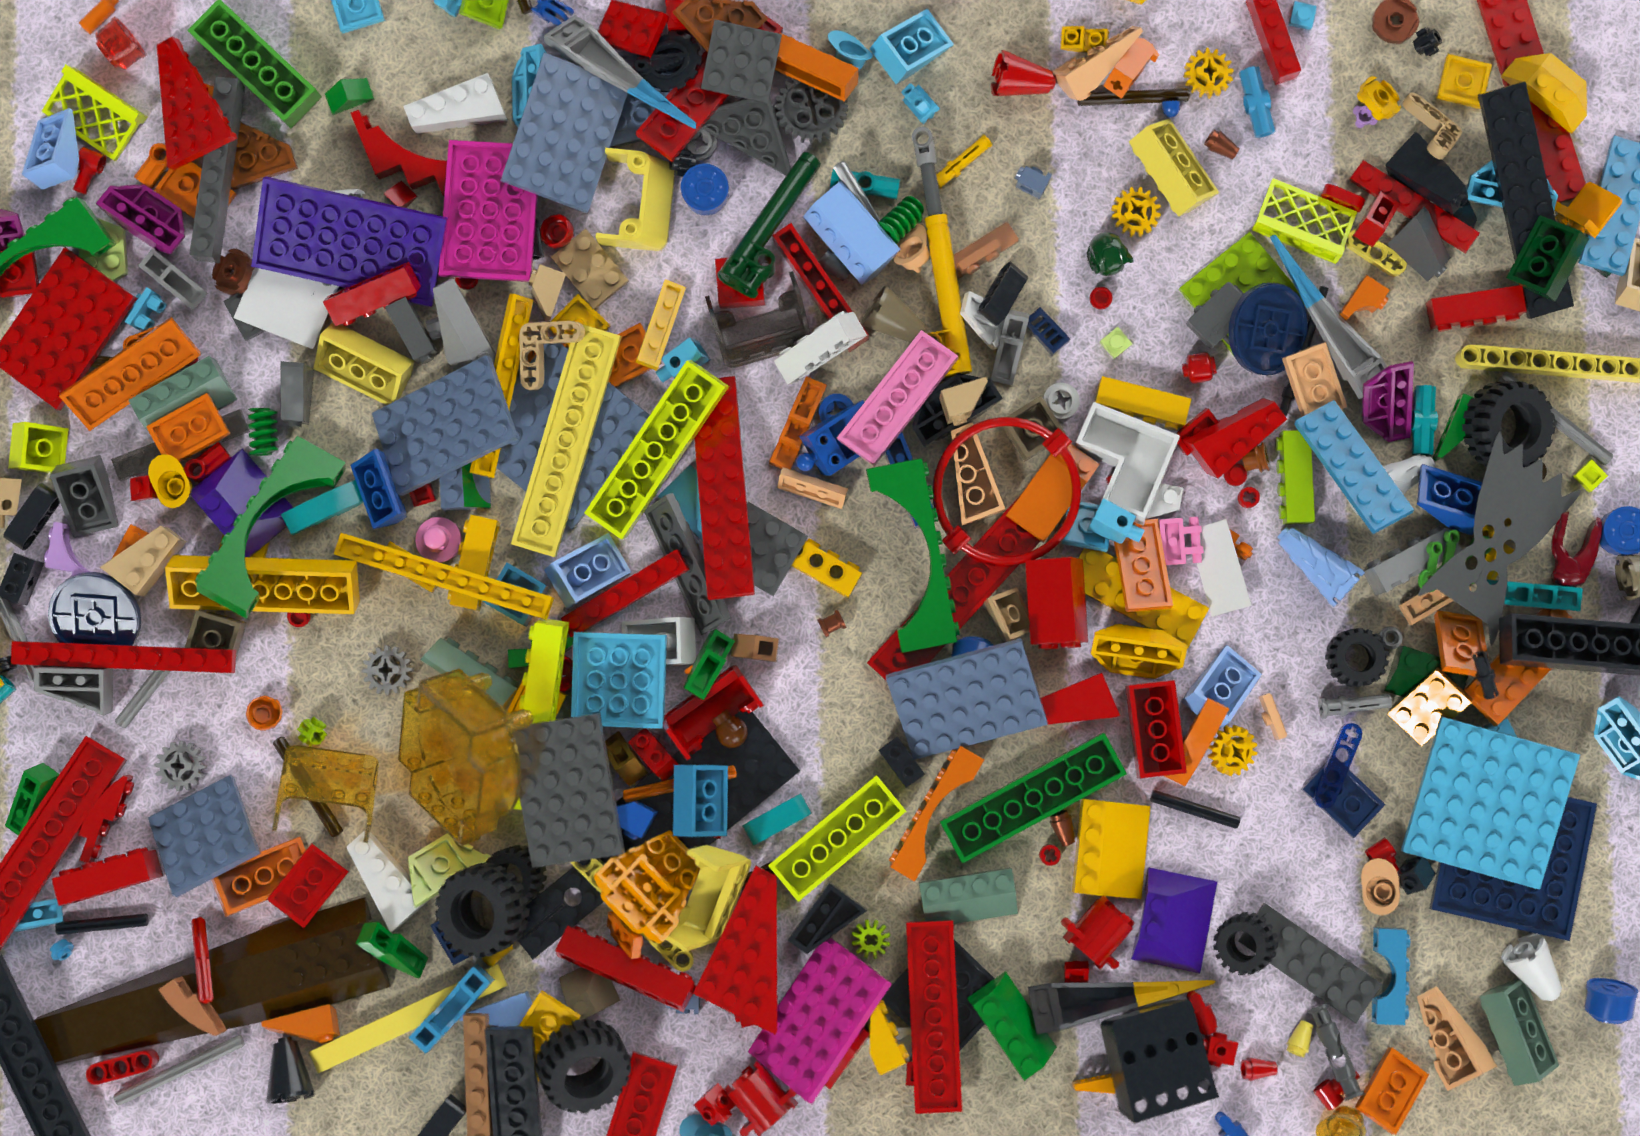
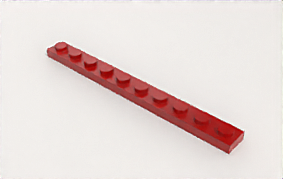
M12 641L11 664L235 673L236 650Z

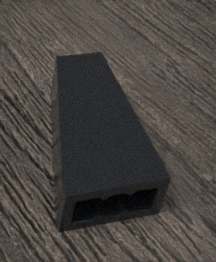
M1414 132L1385 164L1388 176L1454 214L1468 200L1466 185L1442 159H1437L1427 150L1428 143L1419 133Z

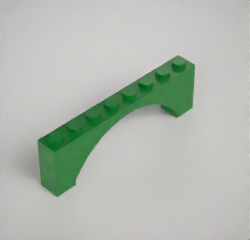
M72 197L62 204L63 208L57 212L52 211L44 217L45 221L40 225L36 224L28 228L26 235L21 239L16 238L8 243V248L2 253L0 252V277L15 261L37 250L50 247H73L87 250L92 256L100 257L115 246L116 242L86 202L78 197Z
M296 436L293 442L289 441L284 449V456L281 460L277 459L271 468V471H273L271 475L261 481L258 494L251 496L246 505L247 510L245 513L238 515L232 532L225 534L221 541V548L218 552L214 551L208 560V567L205 571L201 570L195 579L197 592L246 619L259 601V592L253 589L245 567L246 544L256 521L272 504L292 493L314 487L329 486L334 489L345 472L346 462L299 436Z
M922 458L867 468L866 473L870 492L878 491L905 508L921 528L929 550L930 575L925 594L911 618L902 627L897 628L901 652L957 642L956 636H960L958 622H953L952 613H956L954 601L953 599L949 600L947 592L951 590L949 576L945 577L943 568L947 567L945 554H940L939 545L943 543L941 533L936 531L934 522H938L936 508H931L930 499H934L932 486H927L925 476H929L927 462H923Z

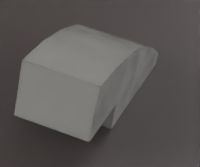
M154 248L138 265L192 310L207 295L204 289Z
M1010 309L1007 314L992 370V381L1013 385L1029 320L1028 313Z

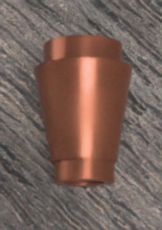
M1213 129L1204 143L1208 147L1207 150L1232 160L1240 149L1221 130L1216 131Z
M1061 810L1051 815L1049 823L1061 845L1068 846L1075 843L1072 816L1068 814V811Z

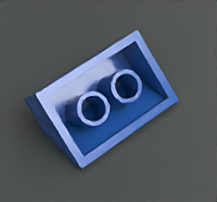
M374 449L350 465L373 529L395 525L407 518L405 506L400 495L397 494L384 452Z

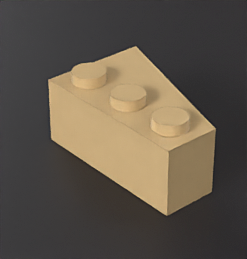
M159 526L100 568L135 595L145 597L165 571V566L172 555H177L187 541L171 529Z

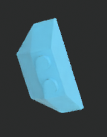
M542 44L522 48L521 57L512 75L513 122L517 128L519 127L543 53H547Z
M1490 160L1470 175L1466 188L1468 200L1503 209L1493 162ZM1547 180L1554 211L1558 194Z
M1617 696L1598 707L1594 738L1621 774L1640 780V712L1632 704Z

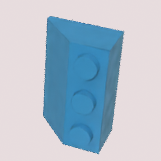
M674 765L673 836H727L728 765Z

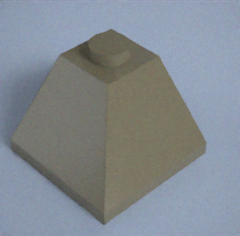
M582 967L559 977L565 1002L570 1009L581 1015L580 1021L620 1001L611 980Z

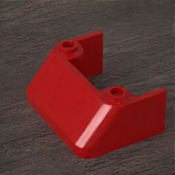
M733 665L717 676L704 700L691 694L666 712L663 726L686 760H689L691 758L690 754H694L702 747L703 737L716 729L712 719L726 709L731 716L740 711L741 713H751L758 707H763L764 704L737 665Z

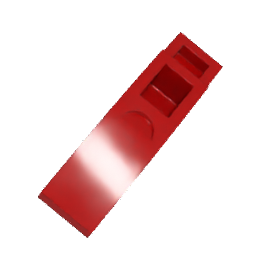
M124 775L104 791L89 811L78 834L87 838L79 861L90 863L100 857L103 846L100 845L102 838L107 836L110 829L108 821H117L119 817L122 818L125 814L127 805L124 802L127 795L130 796L134 788L132 775Z

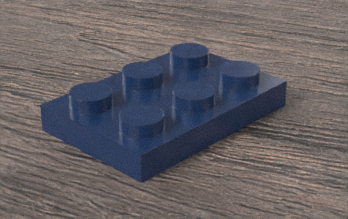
M1332 756L1301 788L1352 838H1355L1386 805L1336 756Z

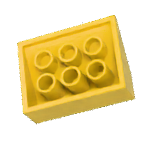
M1081 799L1072 892L1142 899L1150 806Z

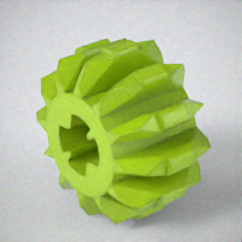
M866 919V928H863L859 923L856 925L861 933L853 931L852 936L859 939L853 940L851 943L853 946L861 945L856 949V953L859 954L864 949L865 959L868 958L869 952H872L873 958L877 959L876 951L879 950L882 955L886 953L881 946H890V942L883 939L889 938L891 935L888 932L881 934L886 929L885 924L877 929L878 920H874L872 927L869 920ZM867 934L871 936L875 934L877 936L875 941L877 942L875 944L871 942L867 944L865 943L867 940L865 936Z

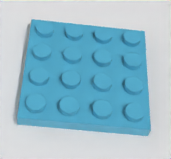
M574 632L571 717L600 713L603 727L663 729L667 635Z

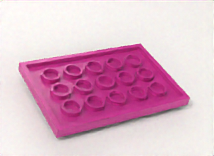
M449 140L443 217L448 219L439 260L438 275L440 277L529 282L532 274L538 195L500 181L512 143Z
M830 937L815 949L779 1003L777 1010L778 1030L774 1035L762 1029L748 1050V1053L806 1102L813 1104L892 983Z

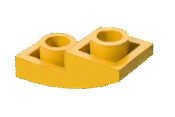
M1062 26L1060 48L1066 51L1088 53V50L1093 47L1096 48L1101 45L1104 47L1107 45L1106 41L1109 39V30L1085 29L1084 26Z

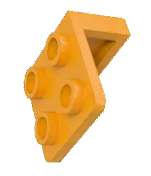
M1588 182L1568 207L1556 202L1554 209L1555 219L1564 225L1568 223L1572 228L1596 238L1620 207L1622 199L1604 188Z

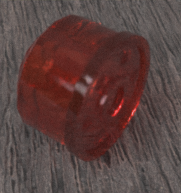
M115 16L111 19L112 21L95 33L96 45L114 67L126 70L139 59L146 57L147 54L129 29Z

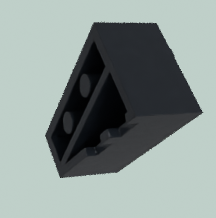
M829 882L790 935L788 941L808 954L867 912V908Z

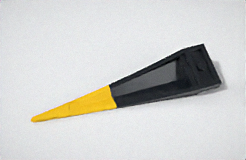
M1216 981L1048 983L1028 987L1036 1035L1063 1031L1213 985Z

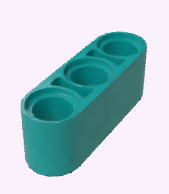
M800 793L745 823L742 827L754 846L812 813Z

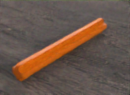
M728 766V779L737 777L735 766ZM674 779L624 790V801L631 802L674 792Z

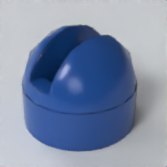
M1180 101L1162 102L1164 115L1170 118L1175 117L1180 111Z

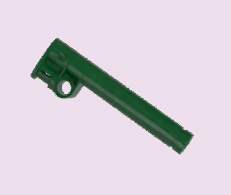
M803 152L719 270L717 276L724 284L750 298H756L759 286L774 275L775 256L764 246L820 168L821 163L813 154ZM762 263H768L769 265H768V266H762V265H760V264H762Z

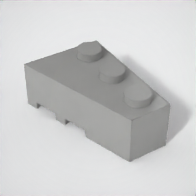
M38 666L34 668V691L61 701L73 703L77 707L86 708L104 716L113 712V668Z

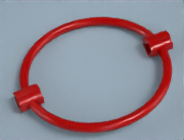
M1015 417L988 419L972 425L961 432L943 452L933 479V504L937 511L938 521L946 533V536L942 539L944 545L954 555L959 550H962L978 560L995 565L1023 564L1026 560H1035L1054 549L1066 537L1073 526L1081 501L1079 471L1072 454L1067 448L1072 441L1059 427L1054 432H1051L1035 422ZM1003 426L1024 428L1045 438L1046 440L1042 445L1055 458L1059 454L1062 456L1067 465L1072 484L1070 508L1058 532L1039 548L1015 556L988 554L968 544L972 538L959 525L953 529L946 516L942 502L944 472L955 451L975 434L990 428Z

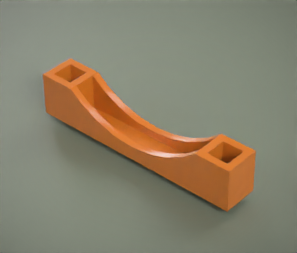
M959 746L958 749H952L949 753L947 760L950 762L947 768L940 769L935 778L938 781L935 789L930 788L923 799L927 802L923 810L917 809L912 818L915 822L912 829L907 828L900 839L904 843L900 850L895 848L889 858V861L892 862L890 865L892 869L913 881L917 879L926 863L925 834L933 811L950 791L973 780L984 762L983 758L962 746Z

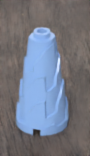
M1286 527L1277 537L1280 539L1278 544L1289 554V558L1304 572L1308 580L1320 590L1319 592L1333 607L1338 604L1334 598L1336 597L1341 601L1360 580L1355 575L1359 574L1362 577L1365 574L1360 567L1323 547L1310 536H1305L1294 527L1291 529Z

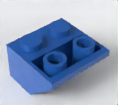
M639 801L617 807L620 827L625 829L623 834L634 840L646 836L658 811Z

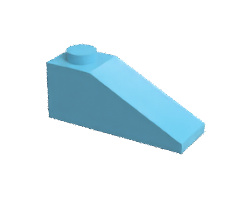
M57 899L33 902L13 933L64 922L62 905L58 906Z

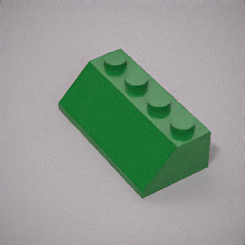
M1006 971L967 998L1024 1081L1046 1065L1057 1046L1048 1033L1036 1035L1032 1009Z

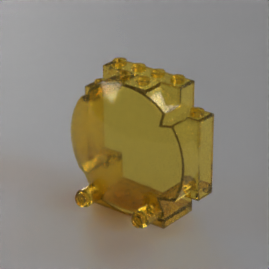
M458 668L419 681L418 688L404 692L398 760L411 772L409 795L460 846L481 839V835L497 830L498 818L508 815L515 808L521 789V765L513 732L529 727L533 723V716L529 710L525 709L508 713L485 691L492 686V678L488 673L481 672L468 676Z

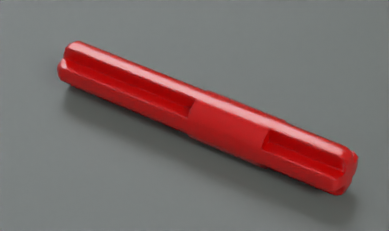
M202 917L192 919L191 925L198 998L202 1004H207L213 1001L206 921Z

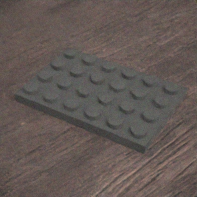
M600 713L507 728L532 868L624 854L623 839Z

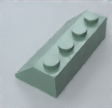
M208 356L128 401L139 421L148 431L146 426L206 393L210 394L218 410L238 399L217 360Z
M450 637L447 640L440 638L423 655L421 661L499 712L507 710L518 690V687H516L518 682L507 675L504 678L497 674L498 669L488 662L484 666L477 661L479 656L470 650H467L466 653L458 648L460 644Z
M1010 867L918 882L925 921L953 920V924L1018 914L1013 872Z
M1518 978L1491 988L1479 996L1482 1009L1489 1020L1490 1030L1494 1033L1499 1053L1503 1056L1507 1066V1073L1512 1079L1514 1086L1540 1082L1560 1066L1531 991L1524 982Z

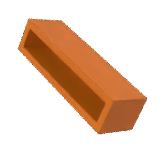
M782 34L775 70L845 102L858 84L859 68Z

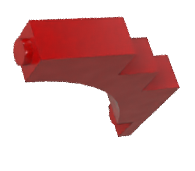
M359 109L350 113L373 171L379 180L403 171L412 190L437 181L444 197L447 160L426 158L408 151L387 136L379 126L372 128L368 116H363Z

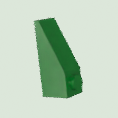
M1464 393L1457 397L1433 455V460L1441 459L1464 440L1465 431H1462V424H1465V418H1463L1464 411H1467L1469 408L1467 404L1470 399H1474V397Z
M45 763L24 770L5 826L19 836L60 774Z

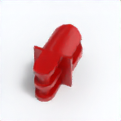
M1188 992L1187 1000L1192 1003L1200 1033L1204 1035L1213 1034L1217 1029V1019L1211 1008L1212 1005L1208 1002L1204 1003L1201 995L1197 992Z

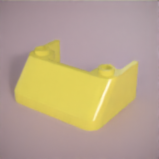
M605 148V154L609 162L627 163L632 173L644 175L639 219H625L620 225L619 235L596 233L595 237L600 246L651 251L664 249L668 243L675 170H670L668 161L642 151Z
M710 845L688 849L687 854L695 859V865L701 869L687 905L680 912L677 927L665 940L685 952L717 942L732 915L751 867L750 859Z

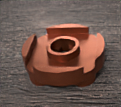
M1384 0L1373 14L1372 29L1383 41L1401 44L1410 39L1419 26L1417 9L1409 0ZM1390 17H1400L1399 22H1401V24H1392Z
M239 249L228 250L230 253L225 257L221 255L220 263H215L212 279L216 280V285L214 286L219 291L229 295L242 294L247 290L248 282L255 267H251L252 259L247 253Z

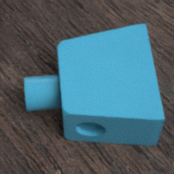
M689 337L662 357L665 365L655 372L664 383L672 376L675 378L687 360H692L699 366H702L711 359L700 342Z
M1104 498L1087 529L1120 544L1123 543L1126 537L1139 543L1145 531L1133 525L1136 518L1134 514Z

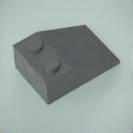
M101 455L56 465L49 475L73 537L118 527L109 477Z

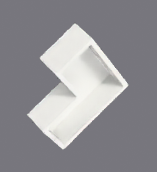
M1093 402L1075 447L1089 457L1116 467L1103 498L1136 516L1134 522L1144 525L1180 435Z

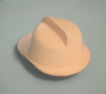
M917 224L897 243L901 250L894 256V262L897 265H902L907 270H914L919 273L921 272L922 265L928 261L930 254L927 247L926 228L923 225Z
M1376 858L1370 860L1364 865L1361 873L1364 904L1374 914H1390L1396 909L1400 900L1397 870L1392 863L1385 859Z

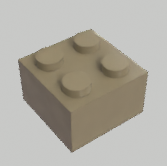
M1042 396L1037 397L1007 416L1035 422L1051 432H1054L1059 427L1066 435ZM1003 426V429L1024 462L1046 449L1042 445L1046 439L1035 432L1019 427Z
M196 610L185 648L236 650L237 657L247 622L206 610Z

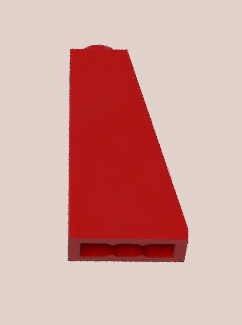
M1103 673L1041 697L1048 725L1120 716Z

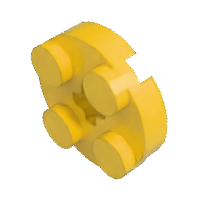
M1369 77L1360 86V91L1357 93L1358 100L1367 106L1376 120L1381 121L1383 118H1392L1401 109V105L1398 106L1397 104L1400 100L1399 95L1388 82L1384 80L1378 82L1375 80L1377 77Z

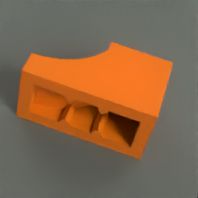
M1366 275L1360 281L1339 314L1346 321L1353 313L1368 310L1373 313L1378 308L1381 310L1389 300L1386 295L1390 290Z

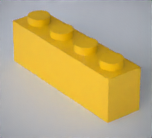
M1102 376L1099 380L1094 402L1131 417L1143 418L1142 421L1155 425L1158 422L1165 424L1164 427L1167 429L1178 430V428H1182L1186 424L1191 398Z
M470 514V519H466L463 532L466 533L465 540L460 542L458 555H461L460 561L454 567L488 577L501 522ZM448 591L447 599L450 600V605L480 612L482 600Z

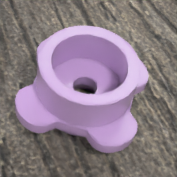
M1367 106L1354 107L1353 114L1356 115V127L1363 128L1364 125L1377 124L1378 120L1372 116ZM1366 113L1368 115L1367 118H1364L1363 114Z

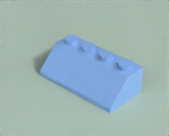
M839 181L820 197L803 216L861 285L875 278L901 250L842 181Z

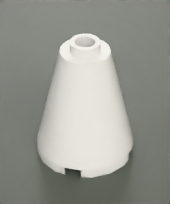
M1529 934L1517 939L1519 944L1515 947H1512V944L1508 945L1501 956L1504 964L1541 1000L1553 1001L1560 996L1562 987L1546 940L1540 934Z

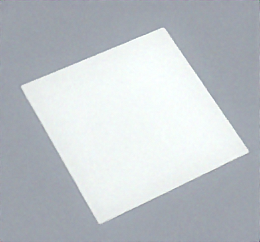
M255 268L234 318L313 349L328 314L323 301L328 295L337 292L339 286H325L322 282Z

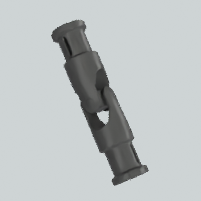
M1326 1003L1308 1010V1013L1313 1016L1317 1026V1035L1324 1047H1326L1327 1059L1337 1082H1340L1345 1094L1344 1100L1347 1101L1365 1093L1359 1087L1355 1077L1357 1075L1345 1046L1340 1043L1339 1030L1336 1023L1331 1020L1327 1010L1328 1004ZM1344 1055L1345 1065L1338 1067L1333 1062V1058Z

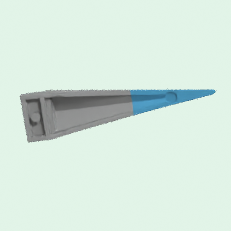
M574 15L544 35V43L560 52L562 58L583 67L586 71L696 129V122L642 78L591 24Z
M1276 235L1270 236L1323 341L1326 342L1329 353L1343 380H1348L1358 399L1363 398V383L1387 368V365L1382 357L1325 299L1302 271Z

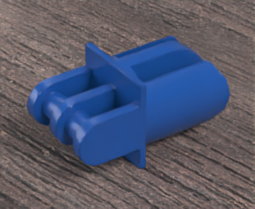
M537 0V6L531 9L534 14L544 19L547 23L551 22L556 26L569 19L565 13L571 16L574 14V9L558 0Z
M1218 1112L1215 1115V1120L1222 1129L1218 1133L1219 1136H1248L1241 1123L1237 1120L1232 1122L1224 1112Z

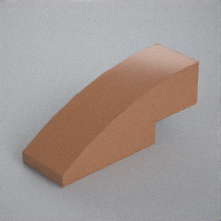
M182 976L173 979L158 989L178 1014L202 1031L214 1036L227 1031L211 1003L202 1004L199 1001L198 992L193 994Z

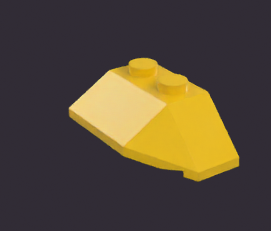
M1552 53L1516 58L1500 76L1510 85L1525 81L1529 100L1571 134L1587 116V82Z
M1115 624L1094 633L1091 655L1110 673L1156 679L1175 669L1183 668L1188 647L1163 630Z

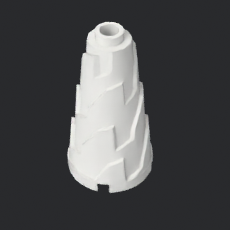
M1418 454L1383 467L1400 491L1405 494L1409 489L1419 484L1420 466L1425 464L1435 467V463L1430 456ZM1349 502V504H1350V506L1352 507L1353 511H1354L1357 515H1359V514L1356 512V510L1354 509V507L1351 505V503Z

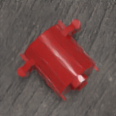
M1103 895L1100 899L1097 898L1076 924L1066 917L1061 920V925L1068 930L1062 938L1069 944L1072 942L1094 961L1093 964L1100 970L1106 963L1112 969H1117L1119 962L1111 954L1132 931V926L1135 922L1124 912L1122 913Z
M758 1061L753 1064L754 1069L749 1065L741 1072L742 1074L732 1083L733 1088L729 1085L724 1088L728 1097L749 1120L740 1129L741 1136H748L752 1130L758 1136H761L763 1132L772 1127L791 1108L794 1109L798 1104L794 1098L797 1093L791 1088L784 1091Z

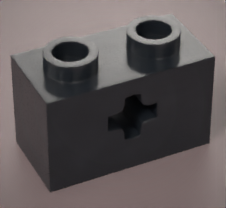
M14 553L0 585V597L16 604L27 606L45 563L22 554Z
M898 736L878 750L905 788L925 775Z

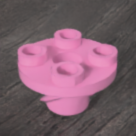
M434 517L426 520L419 527L415 538L416 547L421 556L439 563L447 562L456 557L460 542L462 541V535L457 525L443 517Z

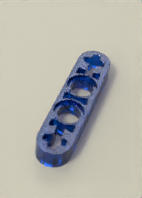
M1344 724L1338 732L1313 793V802L1319 808L1327 809L1332 807L1338 797L1362 738V729L1357 724ZM1354 728L1353 732L1356 734V737H1351L1348 744H1352V748L1340 744L1341 740L1343 742L1347 741L1348 734L1345 731ZM1340 748L1348 752V758L1344 762H1340L1336 758V752ZM1330 770H1336L1339 774V780L1336 783H1330L1327 780V773ZM1323 783L1329 787H1335L1334 792L1328 790L1327 797L1330 800L1322 805L1321 799L1318 797L1319 794L1326 792L1327 788L1322 787Z

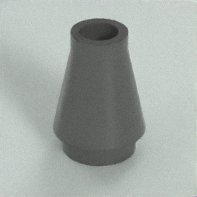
M829 249L818 261L825 272L839 278L841 281H844L851 273L834 252Z

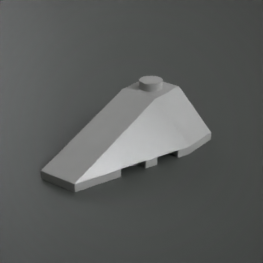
M454 278L434 287L433 294L445 356L452 370L456 371L485 355L490 356L494 364L496 353Z

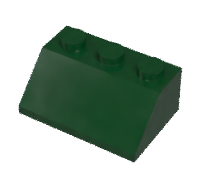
M1540 215L1506 278L1535 294L1556 301L1589 238L1580 230Z
M1399 646L1396 649L1384 691L1405 697L1437 667L1442 670L1440 657L1406 646ZM1443 671L1462 690L1465 689L1468 675Z

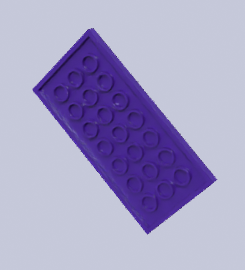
M265 176L262 181L251 267L347 288L409 262L421 285L417 296L409 301L432 307L434 304L433 288L437 286L439 260L448 218Z

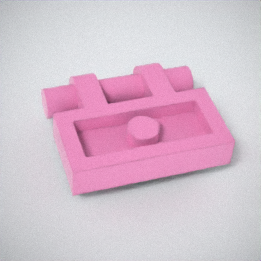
M1189 517L1190 526L1183 527V518L1159 520L1166 565L1186 564V555L1192 554L1193 563H1202V553H1204L1200 542L1202 526H1199L1198 517ZM1184 534H1191V547L1185 548Z

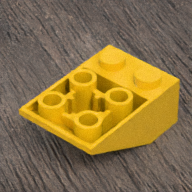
M882 999L871 1014L869 1054L880 1076L907 1064L906 1058L909 1057L905 1045H899L895 1037L899 1033L894 1022H888L886 1014L889 1011Z

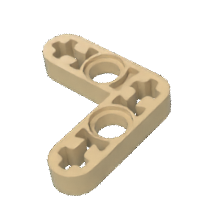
M1410 93L1403 101V107L1436 133L1427 145V150L1435 158L1443 159L1462 135V130L1456 123L1421 96Z
M575 321L527 323L521 327L519 335L520 379L522 386L527 390L534 391L542 388L544 384V344L580 342L585 336V329L581 323ZM552 326L557 330V335L554 339L548 337V330ZM577 329V333L573 335L564 334V330ZM537 331L540 332L541 336L533 335L529 337L528 332ZM533 350L537 357L535 362L530 363L527 356ZM528 367H536V370H528ZM536 377V382L529 383V378Z

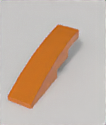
M808 376L805 377L769 461L770 465L780 469L782 467L792 469L803 444L799 436L809 430L826 390V384Z
M1207 697L1187 735L1183 738L1187 773L1167 775L1165 777L1186 786L1229 711V707Z

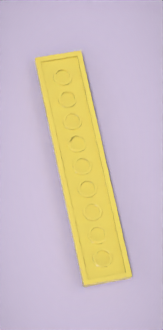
M583 325L585 329L583 339L580 342L570 343L511 541L512 545L551 557H556L622 338L620 335Z

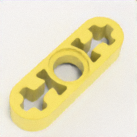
M1356 229L1349 233L1346 246L1351 251L1390 276H1399L1405 271L1407 262L1394 250L1378 240L1373 247L1379 248L1382 251V256L1379 259H1374L1370 255V250L1373 247L1368 246L1364 252L1362 251L1365 247L1360 243L1357 245L1353 244L1354 239L1352 237L1355 238L1353 234ZM1387 254H1389L1390 257L1387 260H1389L1390 262H1395L1397 260L1399 262L1398 266L1400 267V269L1397 268L1394 271L1391 269L1392 264L1390 262L1386 261L1384 264H1382L1381 262L1386 258Z

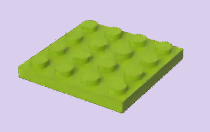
M1250 232L1178 289L1194 309L1198 305L1203 306L1211 298V292L1215 289L1219 290L1227 282L1232 283L1233 286L1236 285L1243 293L1262 283L1283 284L1295 291L1302 300L1293 282ZM1222 339V343L1232 353L1230 346Z

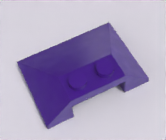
M242 448L230 460L196 485L190 495L225 535L227 532H232L235 527L234 522L239 514L245 513L249 499L252 495L256 496L260 491L259 485L267 476ZM285 497L272 504L256 521L247 540L245 557H251L287 527L281 514L294 507Z
M1148 867L1144 888L1146 891L1138 937L1135 936L1131 960L1200 974L1218 881Z

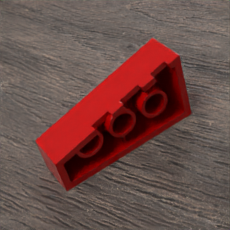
M1262 398L1238 410V413L1230 417L1226 416L1219 420L1218 423L1199 430V433L1191 437L1188 436L1182 439V441L1204 471L1218 479L1287 420L1276 402Z

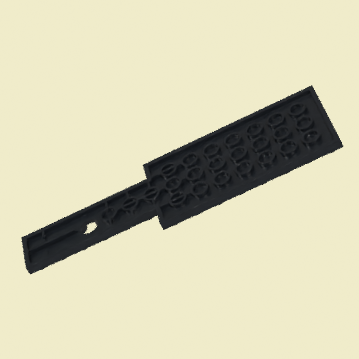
M740 711L734 715L742 719L748 729L747 738L740 746L728 748L720 744L716 737L715 729L703 737L702 747L694 754H690L691 758L689 760H686L680 750L672 756L679 765L735 766L737 777L728 779L727 831L800 772L799 768L753 712L741 713ZM652 772L634 788L662 782V780ZM674 774L667 780L674 779ZM674 792L635 800L658 811L646 836L643 838L639 837L634 840L623 834L625 829L621 828L625 852L669 830L673 832ZM621 797L616 801V806L619 807L635 801L625 802L624 798ZM676 836L688 849L711 845L717 840L714 836ZM614 856L602 857L600 859L606 863ZM591 859L581 860L579 863L581 865H588ZM573 866L540 893L538 897L526 905V908H529V916L525 918L528 924L526 929L522 931L524 936H521L517 941L532 960L562 937L567 925L573 928L604 902L601 899V893ZM569 888H576L582 894V900L577 906H570L564 900V894Z

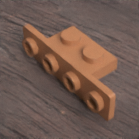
M1008 222L954 254L957 280L966 274H973L982 264L992 262L999 257L1001 252L1019 241V238Z

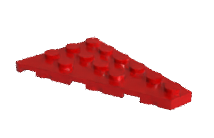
M172 36L157 44L167 168L175 170L236 140L237 134L230 129L228 119L223 116V111L217 101L210 96L208 86L203 83V78L197 68L190 63L189 55L184 51L180 40Z
M756 865L693 994L774 1035L778 1030L777 876Z

